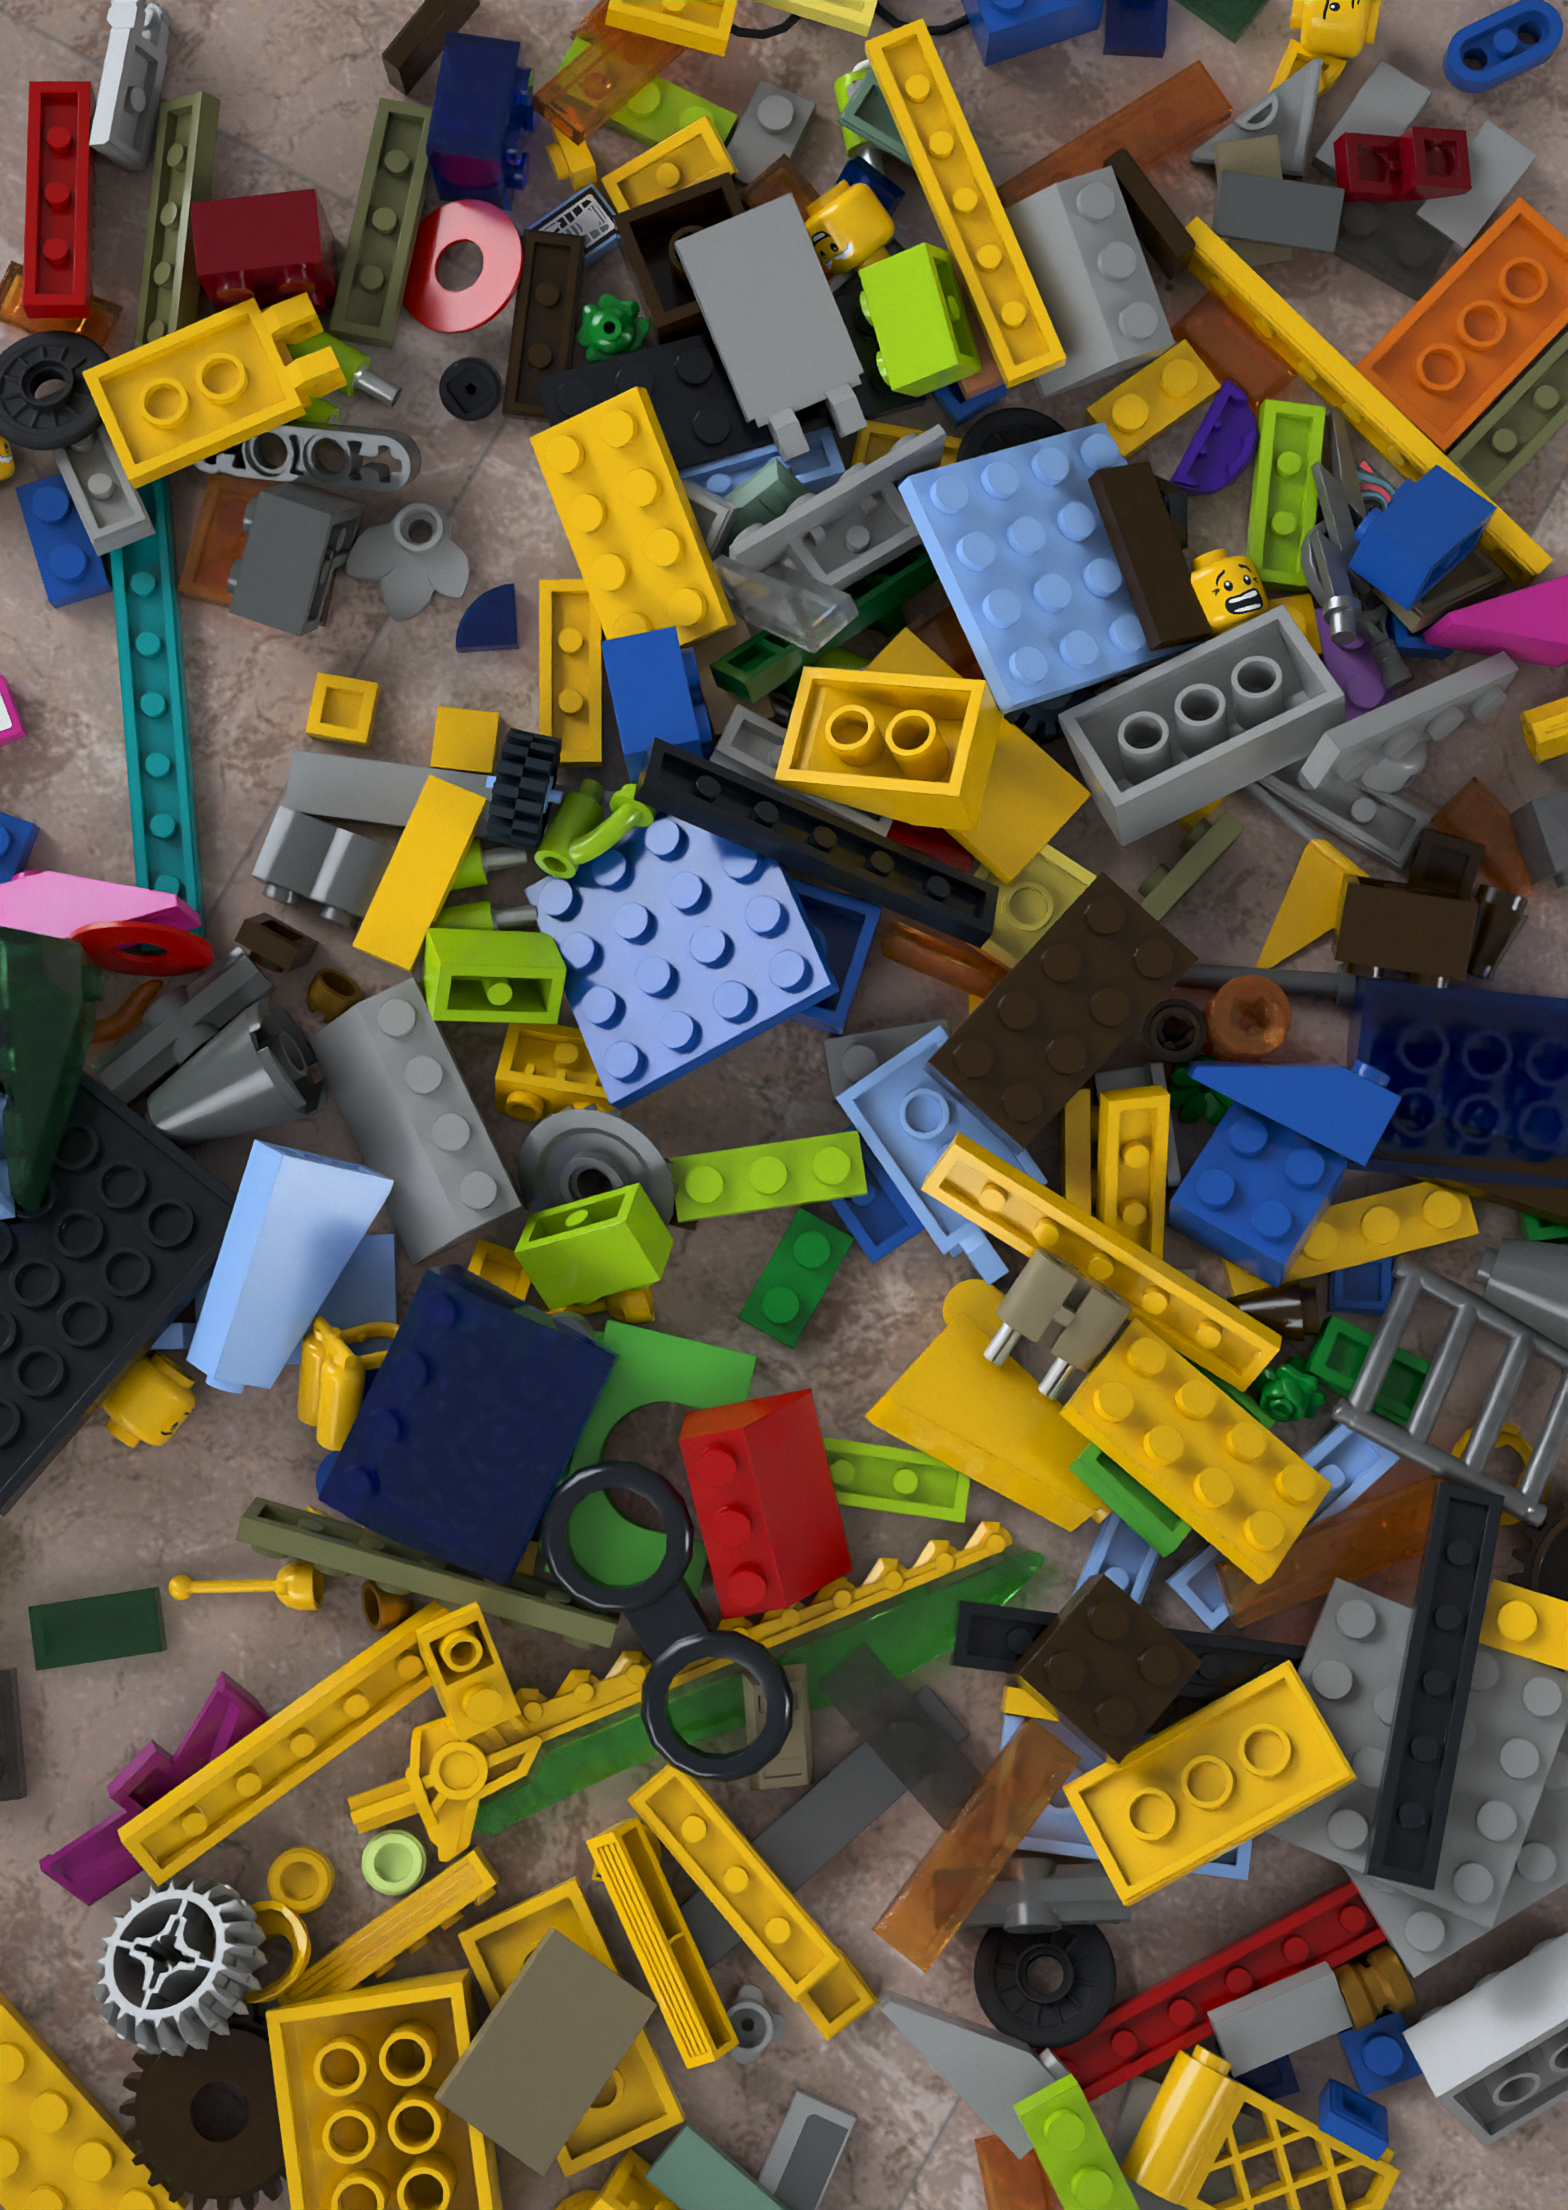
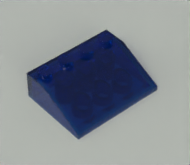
M1357 976L1355 1000L1350 1011L1346 1068L1351 1070L1358 1059L1392 1077L1386 1088L1402 1097L1373 1152L1543 1163L1568 1156V995L1448 983V988L1444 989L1413 984L1409 982V979ZM1372 1155L1364 1167L1343 1156V1158L1349 1160L1346 1169L1479 1183L1568 1188V1178L1387 1160Z
M458 1264L427 1268L318 1500L375 1533L506 1585L510 1583L620 1354L553 1319L550 1315Z

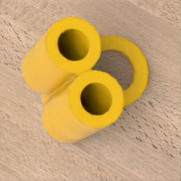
M321 1315L313 1319L312 1331H309L303 1337L301 1343L297 1415L305 1424L317 1426L316 1439L323 1448L331 1451H348L360 1444L366 1370L395 1365L408 1360L413 1355L415 1349V1339L411 1331L402 1325L386 1321L369 1322L340 1330L337 1327L332 1328ZM378 1336L396 1339L401 1344L400 1347L381 1352L376 1351L362 1356L355 1355L347 1346V1344L354 1342L363 1343L365 1339Z

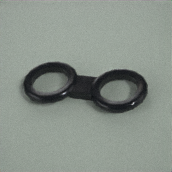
M604 1460L578 1469L555 1489L543 1514L541 1548L551 1576L572 1599L598 1612L623 1613L649 1655L652 1665L642 1683L640 1715L651 1745L671 1767L696 1780L728 1783L758 1773L780 1753L792 1729L794 1695L784 1667L763 1644L737 1631L714 1629L684 1579V1575L693 1558L694 1526L684 1498L664 1475L637 1462ZM605 1488L629 1489L647 1498L660 1513L667 1532L666 1554L659 1568L646 1580L628 1586L609 1585L589 1576L577 1563L569 1544V1521L577 1504L588 1494ZM706 1657L727 1658L746 1667L760 1682L767 1701L766 1723L761 1734L745 1748L727 1754L705 1752L687 1743L674 1728L668 1712V1689L674 1676L687 1664Z

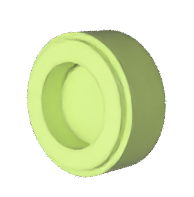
M390 1827L380 1831L369 1841L362 1855V1871L365 1879L375 1890L386 1895H401L409 1892L416 1887L427 1871L429 1862L427 1847L422 1838L408 1828Z

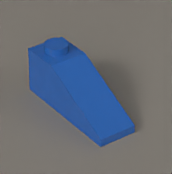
M1358 1059L1351 1070L1336 1062L1191 1061L1185 1071L1190 1078L1364 1167L1402 1098L1386 1088L1392 1078L1391 1076Z

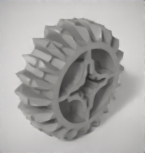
M176 1873L170 1886L165 1882L157 1886L152 1880L149 1897L146 1899L141 1895L129 1894L132 1909L126 1916L110 1914L114 1926L117 1928L111 1937L97 1939L101 1949L106 1952V1956L90 1966L94 1970V1974L102 1979L91 1990L96 2000L103 2004L99 2014L103 2016L107 2024L115 2028L114 2030L118 2032L117 2036L130 2045L136 2044L140 2049L149 2054L160 2055L164 2050L171 2056L178 2055L183 2057L188 2045L195 2049L207 2050L212 2030L218 2035H230L227 2019L233 2013L249 2015L247 2006L242 2000L246 1992L262 1990L259 1980L252 1973L268 1964V1961L265 1958V1954L257 1948L267 1938L263 1933V1929L255 1923L258 1916L255 1914L254 1908L242 1900L240 1894L228 1884L222 1885L210 1876L199 1874L193 1880L188 1875ZM214 1929H215L216 1939H214V1938L212 1937V1933H213ZM215 1941H216V1951H215V1956H214V1960H213V1959H212V1951H213V1946H214Z

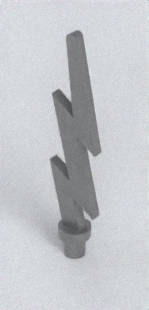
M1333 407L1325 416L1333 475L1318 461L1311 467L1330 540L1317 529L1310 534V539L1327 599L1323 604V619L1330 625L1331 641L1337 645H1347L1356 640V623L1362 618L1361 601L1353 596L1351 585L1363 596L1371 591L1369 582L1348 567L1359 545L1358 541L1353 538L1355 534L1353 521L1359 526L1367 516L1343 414L1338 407Z

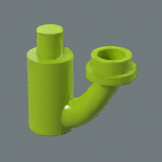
M584 779L577 792H569L563 797L534 856L535 862L543 871L554 877L562 879L572 878L580 864L589 862L606 852L633 827H647L651 825L656 817V809L634 800L637 784H625L620 791L613 794L609 802L613 814L600 824L604 816V810L599 803L605 793V789L595 780Z

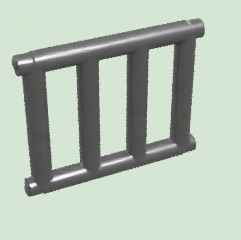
M1402 1255L1399 1256L1392 1270V1276L1396 1277L1398 1281L1348 1400L1344 1398L1339 1400L1332 1410L1331 1418L1345 1425L1349 1430L1451 1484L1505 1496L1502 1511L1535 1527H1540L1545 1520L1548 1510L1545 1505L1541 1504V1500L1568 1434V1350L1484 1300L1481 1295L1421 1263H1416ZM1420 1293H1423L1453 1309V1312L1405 1429L1371 1411ZM1477 1322L1509 1339L1462 1458L1459 1459L1429 1443L1428 1440ZM1533 1352L1560 1366L1564 1371L1518 1489H1515L1485 1473V1469Z

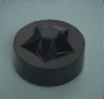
M464 357L452 363L444 371L439 384V393L444 407L453 416L464 421H478L490 415L497 408L502 398L503 384L498 371L491 363L478 357Z

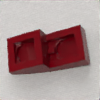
M1411 126L1401 136L1345 132L1333 142L1337 188L1345 189L1343 202L1428 200L1463 195L1472 189L1466 130Z

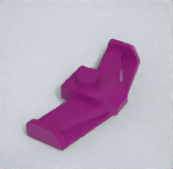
M222 1671L217 1678L216 1686L174 1755H171L154 1740H151L106 1786L110 1799L120 1805L122 1809L53 1855L47 1854L40 1859L41 1872L87 1906H91L144 1870L121 1843L117 1830L271 1719L260 1702L225 1672Z

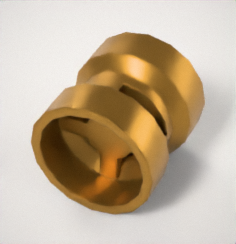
M1388 1944L1368 1952L1365 1961L1366 1967L1361 1963L1352 1965L1344 1962L1332 1969L1353 2024L1351 2028L1355 2032L1373 2025L1377 2015L1383 2013V2006L1398 2014L1416 2005L1415 1996L1408 1977L1396 1954Z

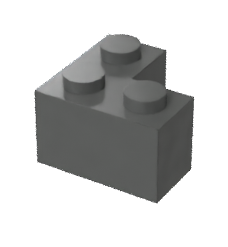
M288 482L260 490L258 497L253 496L244 514L242 530L249 535L243 558L238 557L235 560L229 573L227 592L233 594L229 613L297 636H303L318 629L333 569L346 564L350 550L357 539L366 503L302 483Z

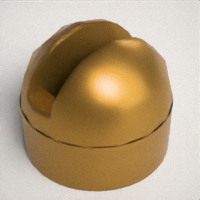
M321 968L309 984L305 1000L308 1010L312 1015L318 1009L326 1014L323 1022L331 1023L353 1005L357 1004L362 993L359 986L347 975L331 968Z
M375 1580L364 1582L361 1592L362 1607L366 1621L374 1632L395 1628L411 1616L414 1608L413 1601L404 1602L403 1595L389 1593L380 1589L376 1585Z

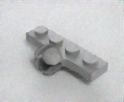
M1502 651L1334 727L1323 734L1300 771L1315 790L1340 778L1345 783L1350 782L1363 774L1361 780L1364 785L1376 792L1392 793L1408 787L1416 780L1425 767L1428 758L1426 743L1431 738L1437 741L1446 737L1462 721L1473 716L1477 720H1483L1497 711L1506 701L1508 696L1504 690L1519 671V668L1506 652Z

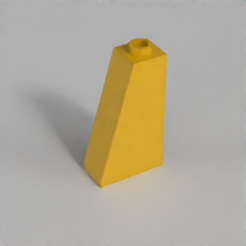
M962 1311L937 1335L865 1414V1417L878 1428L1069 1532L1075 1530L1090 1517L1099 1524L1113 1511L1068 1469L1090 1440L1059 1414L1064 1405L1057 1399L1047 1398V1394L1044 1396L1038 1390L1040 1383L1010 1355H1008L1001 1366L992 1364V1361L989 1362L983 1353L992 1339Z

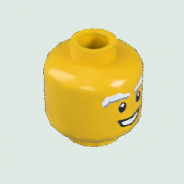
M843 179L805 208L810 216L805 222V227L815 252L832 274L841 275L854 269L859 275L858 270L890 257L884 245L893 237L896 226L867 184L858 183L850 186Z

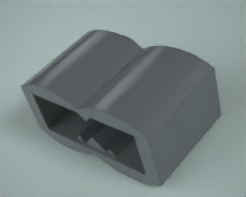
M279 806L251 876L266 885L262 894L265 897L298 909L301 899L324 907L320 915L321 918L355 931L358 922H363L395 849L353 832L337 828L303 813Z

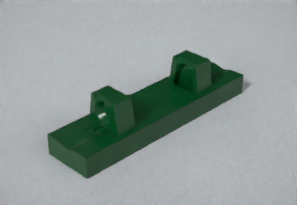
M916 546L823 602L817 594L709 665L716 686L727 692L735 693L741 699L751 704H754L771 691L776 694L779 693L789 698L790 701L795 702L804 666L809 667L866 627L889 638L906 626L902 603L939 579L927 550Z

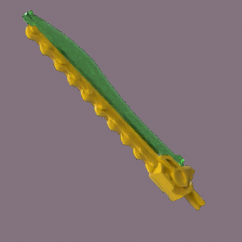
M981 1521L965 1547L961 1550H957L954 1546L950 1545V1540L930 1539L911 1568L906 1569L905 1566L898 1563V1558L879 1557L861 1586L855 1587L847 1581L848 1577H840L821 1588L809 1605L804 1606L803 1603L798 1601L788 1608L766 1612L760 1622L756 1624L746 1619L745 1616L726 1620L722 1618L716 1629L737 1631L763 1644L768 1649L901 1594L904 1601L902 1604L775 1656L782 1666L806 1663L810 1710L856 1702L900 1680L938 1657L952 1646L957 1600L1001 1606L1039 1568H1042L1044 1557L1038 1551L1029 1550L928 1592L924 1583L1000 1553L1004 1548L1012 1544V1537L1005 1528L1000 1526L1001 1522ZM623 1650L606 1678L601 1680L595 1675L590 1674L591 1669H571L554 1697L549 1699L539 1692V1688L520 1687L515 1695V1699L521 1714L461 1742L447 1716L414 1727L411 1738L410 1764L405 1771L406 1776L348 1797L347 1800L351 1809L350 1815L354 1825L357 1826L359 1834L419 1813L427 1829L430 1841L438 1847L439 1861L449 1862L469 1847L473 1831L482 1832L491 1837L508 1828L509 1825L621 1771L659 1756L660 1754L649 1741L640 1712L549 1750L533 1780L491 1799L488 1805L480 1803L481 1799L526 1776L542 1742L641 1702L642 1683L652 1665V1661L643 1656L642 1651ZM706 1657L691 1662L674 1676L668 1690L730 1665L734 1661L727 1658ZM742 1670L668 1701V1712L673 1726L687 1743L690 1744L746 1726Z

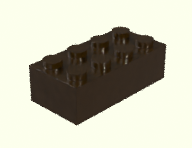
M1102 871L927 1061L923 1070L1018 1156L1199 958Z

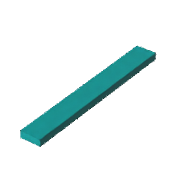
M169 474L137 488L156 533L110 552L136 887L176 894L200 915L202 926L187 931L207 941ZM141 943V952L146 955L168 952L157 945Z

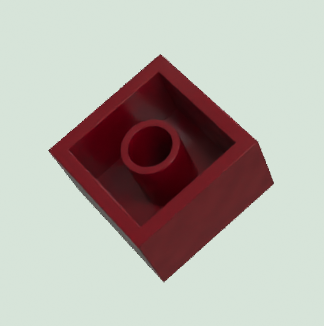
M315 189L190 203L197 277L216 313L253 297L260 310L305 292H307L317 316L324 314L326 309L334 307L339 284L335 239Z

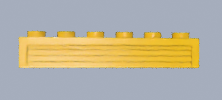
M638 1816L613 1825L587 1840L586 1844L686 2068L690 2069L714 2062L740 2044Z
M478 1845L306 1967L301 1980L288 1992L276 1998L281 2006L363 1988L361 1984L363 1979L374 1973L376 1978L384 1975L397 1964L394 1957L407 1949L411 1955L428 1943L430 1938L427 1933L440 1925L444 1931L463 1917L460 1910L473 1901L477 1907L496 1893L493 1886L500 1880V1876Z

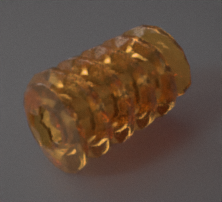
M1248 974L1233 978L1216 992L1202 1010L1207 1023V1038L1203 1048L1208 1056L1216 1057L1218 1061H1260L1285 1041L1286 1035L1290 1030L1292 1011L1288 997L1278 984L1264 976ZM1242 1014L1251 1020L1246 1028L1247 1031L1241 1029L1237 1024Z

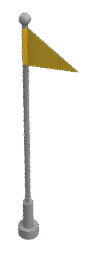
M1122 675L1112 680L1119 685L1130 678L1127 675ZM1253 782L1243 787V789L1308 842L1255 968L1270 969L1334 928L1344 873L1365 877L1370 876L1261 786Z

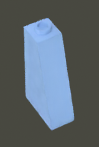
M254 1140L186 1359L207 1374L205 1382L208 1385L232 1393H243L245 1385L271 1389L390 1194L394 1180L362 1164Z

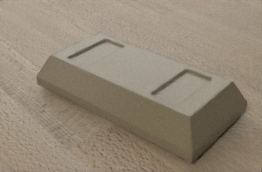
M806 1663L783 1665L794 1695L792 1729L780 1753L758 1773L750 1775L751 1791L815 1784ZM748 1669L742 1670L748 1746L761 1734L766 1723L767 1701L760 1682Z

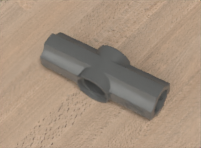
M237 946L189 986H178L160 997L142 1016L143 1023L125 1038L118 1041L91 1066L106 1087L130 1108L175 1070L184 1065L250 1004L263 997L267 998L275 988L240 946Z
M1018 1858L1003 1861L1000 1867H963L932 1870V1908L935 1929L1003 1927V1930L1009 1933L1038 1934L1058 1931L1062 1928V1925L1120 1924L1130 1922V1907L1127 1908L1123 1905L1102 1863L1058 1865V1861L1049 1858Z

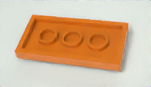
M1519 196L1354 368L1445 454L1568 326V239Z

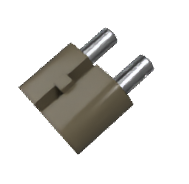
M1038 1247L996 1309L995 1313L1003 1321V1324L983 1354L989 1362L992 1361V1364L1001 1366L1022 1335L1035 1343L1038 1341L1050 1348V1352L1056 1355L1057 1359L1039 1384L1038 1390L1044 1396L1047 1394V1398L1055 1400L1076 1369L1088 1373L1092 1370L1133 1307L1112 1289L1092 1277L1090 1279L1085 1277L1072 1264L1054 1253Z

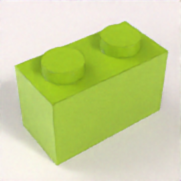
M923 242L858 270L864 289L860 293L861 308L865 318L875 329L880 347L876 354L877 366L883 380L891 387L892 391L919 397L983 371L950 251Z
M427 928L419 984L433 1021L558 1024L567 967L553 937L544 932Z
M639 1182L530 1214L514 1254L548 1309L552 1311L573 1304L578 1306L588 1305L602 1296L628 1289L634 1291L642 1290L660 1281L674 1239Z

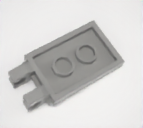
M792 192L675 241V249L747 423L755 420L758 428L766 424L768 425L783 462L810 451L794 412L822 400L825 401L840 438L868 426L858 399L852 390L853 387L862 384L859 375L864 373Z

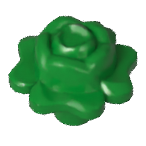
M605 293L599 299V307L593 304H587L583 307V325L576 334V341L580 346L588 347L586 358L590 363H596L644 349L643 341L650 330V324L647 319L638 317L640 307L636 301H620L611 294Z
M1289 1357L1285 1363H1280L1277 1368L1267 1364L1249 1386V1389L1259 1396L1257 1402L1261 1409L1268 1412L1272 1419L1282 1423L1299 1421L1302 1417L1314 1419L1317 1414V1407L1326 1402V1393L1317 1388L1319 1385L1318 1379L1313 1375L1302 1373L1307 1362L1304 1359Z

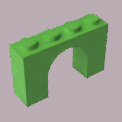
M607 1319L604 1332L594 1330L596 1342L589 1368L595 1370L589 1394L580 1393L569 1427L571 1430L579 1431L573 1456L562 1454L553 1491L578 1469L603 1461L608 1440L615 1428L626 1416L641 1407L660 1402H674L699 1409H707L747 1401L758 1357ZM607 1488L588 1494L577 1504L569 1521V1544L575 1560L589 1576L605 1584L628 1586L646 1580L659 1568L666 1554L667 1532L642 1525L628 1517L615 1504ZM541 1533L537 1554L544 1555L541 1548ZM694 1538L693 1558L687 1568L684 1579L698 1601L708 1557L704 1541ZM546 1562L544 1571L550 1573L549 1567Z

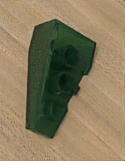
M0 926V1018L8 1040V1045H3L0 1049V1071L6 1094L14 1098V1105L5 1106L2 1114L10 1195L25 1212L39 1211L96 1027V1002L104 1001L105 980L101 964L92 963L81 944L67 939Z

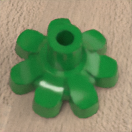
M1199 1055L1192 1061L1218 1060L1213 1056ZM1177 1063L1173 1067L1171 1074L1174 1084L1167 1087V1091L1170 1094V1109L1180 1107L1178 1117L1186 1123H1194L1200 1118L1202 1113H1206L1209 1125L1218 1126L1227 1112L1226 1106L1230 1107L1234 1100L1190 1078L1185 1072L1189 1063Z

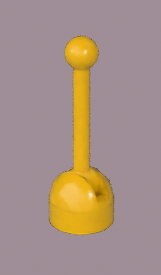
M651 1286L642 1290L634 1291L628 1289L606 1295L605 1298L597 1299L584 1306L573 1304L552 1311L549 1309L526 1313L521 1311L517 1322L501 1317V1325L505 1328L522 1331L525 1325L542 1323L553 1314L563 1311L585 1315L607 1310L613 1319L624 1324L637 1325L653 1322L655 1320Z
M298 1559L289 1561L282 1566L275 1579L192 1581L189 1576L181 1574L170 1580L168 1590L170 1595L177 1600H185L192 1593L275 1592L278 1599L288 1608L299 1611L320 1610L324 1600L325 1575L314 1567V1563Z

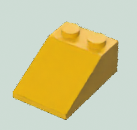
M804 666L775 781L782 787L915 826L976 831L1002 716L986 680Z

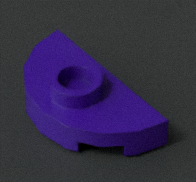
M1227 378L1224 380L1170 479V482L1187 489L1188 497L1212 495L1234 484L1249 466L1255 451L1259 434L1258 429H1256L1255 415L1247 403L1249 399L1245 392Z

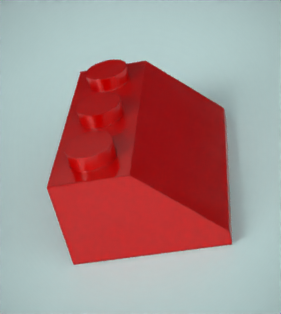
M811 1388L685 1413L679 1444L723 1620L788 1608L853 1570V1563Z

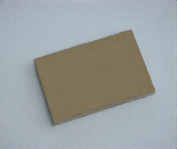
M549 1927L438 2089L434 2098L544 2177L658 2004L562 1933Z

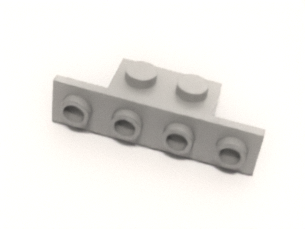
M938 424L920 435L917 432L910 433L898 440L888 454L868 465L866 462H862L849 468L835 485L817 495L815 493L802 495L780 517L766 525L756 523L744 529L735 538L733 544L729 546L728 576L736 585L788 555L823 602L923 543L903 497L895 486L899 480L917 471L921 473L941 465L946 432Z

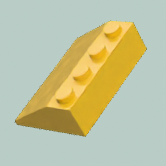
M471 1968L407 1977L267 2009L265 2013L291 2210H503L494 2141L434 2098L438 2089L479 2031Z

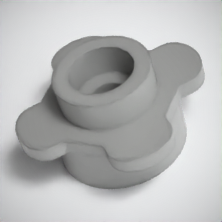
M745 1984L741 1986L738 1990L737 1998L724 2008L740 2043L731 2049L733 2059L740 2064L747 2065L755 2062L758 2053L764 2050L771 2040H781L786 2033V2020L784 2016L771 2011L763 2001L762 1989L757 1985ZM745 2018L753 2020L754 2027L752 2029L745 2030L742 2027L741 2023Z

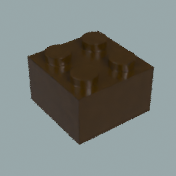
M729 172L613 215L617 245L657 345L709 331L674 243L745 212Z
M1344 873L1331 943L1334 960L1343 962L1342 965L1345 966L1344 972L1357 976L1383 978L1384 969L1387 968L1406 971L1405 975L1410 976L1409 982L1433 988H1448L1449 978L1463 981L1466 979L1479 903L1468 892Z
M1103 1573L1091 1575L1087 1578L1010 1669L1007 1675L1104 1762L1120 1764L1204 1662Z

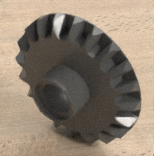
M595 1103L582 1109H575L572 1105H569L556 1114L550 1113L526 1138L518 1161V1177L521 1192L532 1214L640 1182L667 1228L676 1210L674 1198L679 1185L672 1181L671 1171L673 1162L665 1160L660 1152L661 1140L651 1141L642 1132V1122L629 1123L621 1118L619 1109L604 1112L598 1110ZM599 1171L603 1172L608 1178L600 1174Z

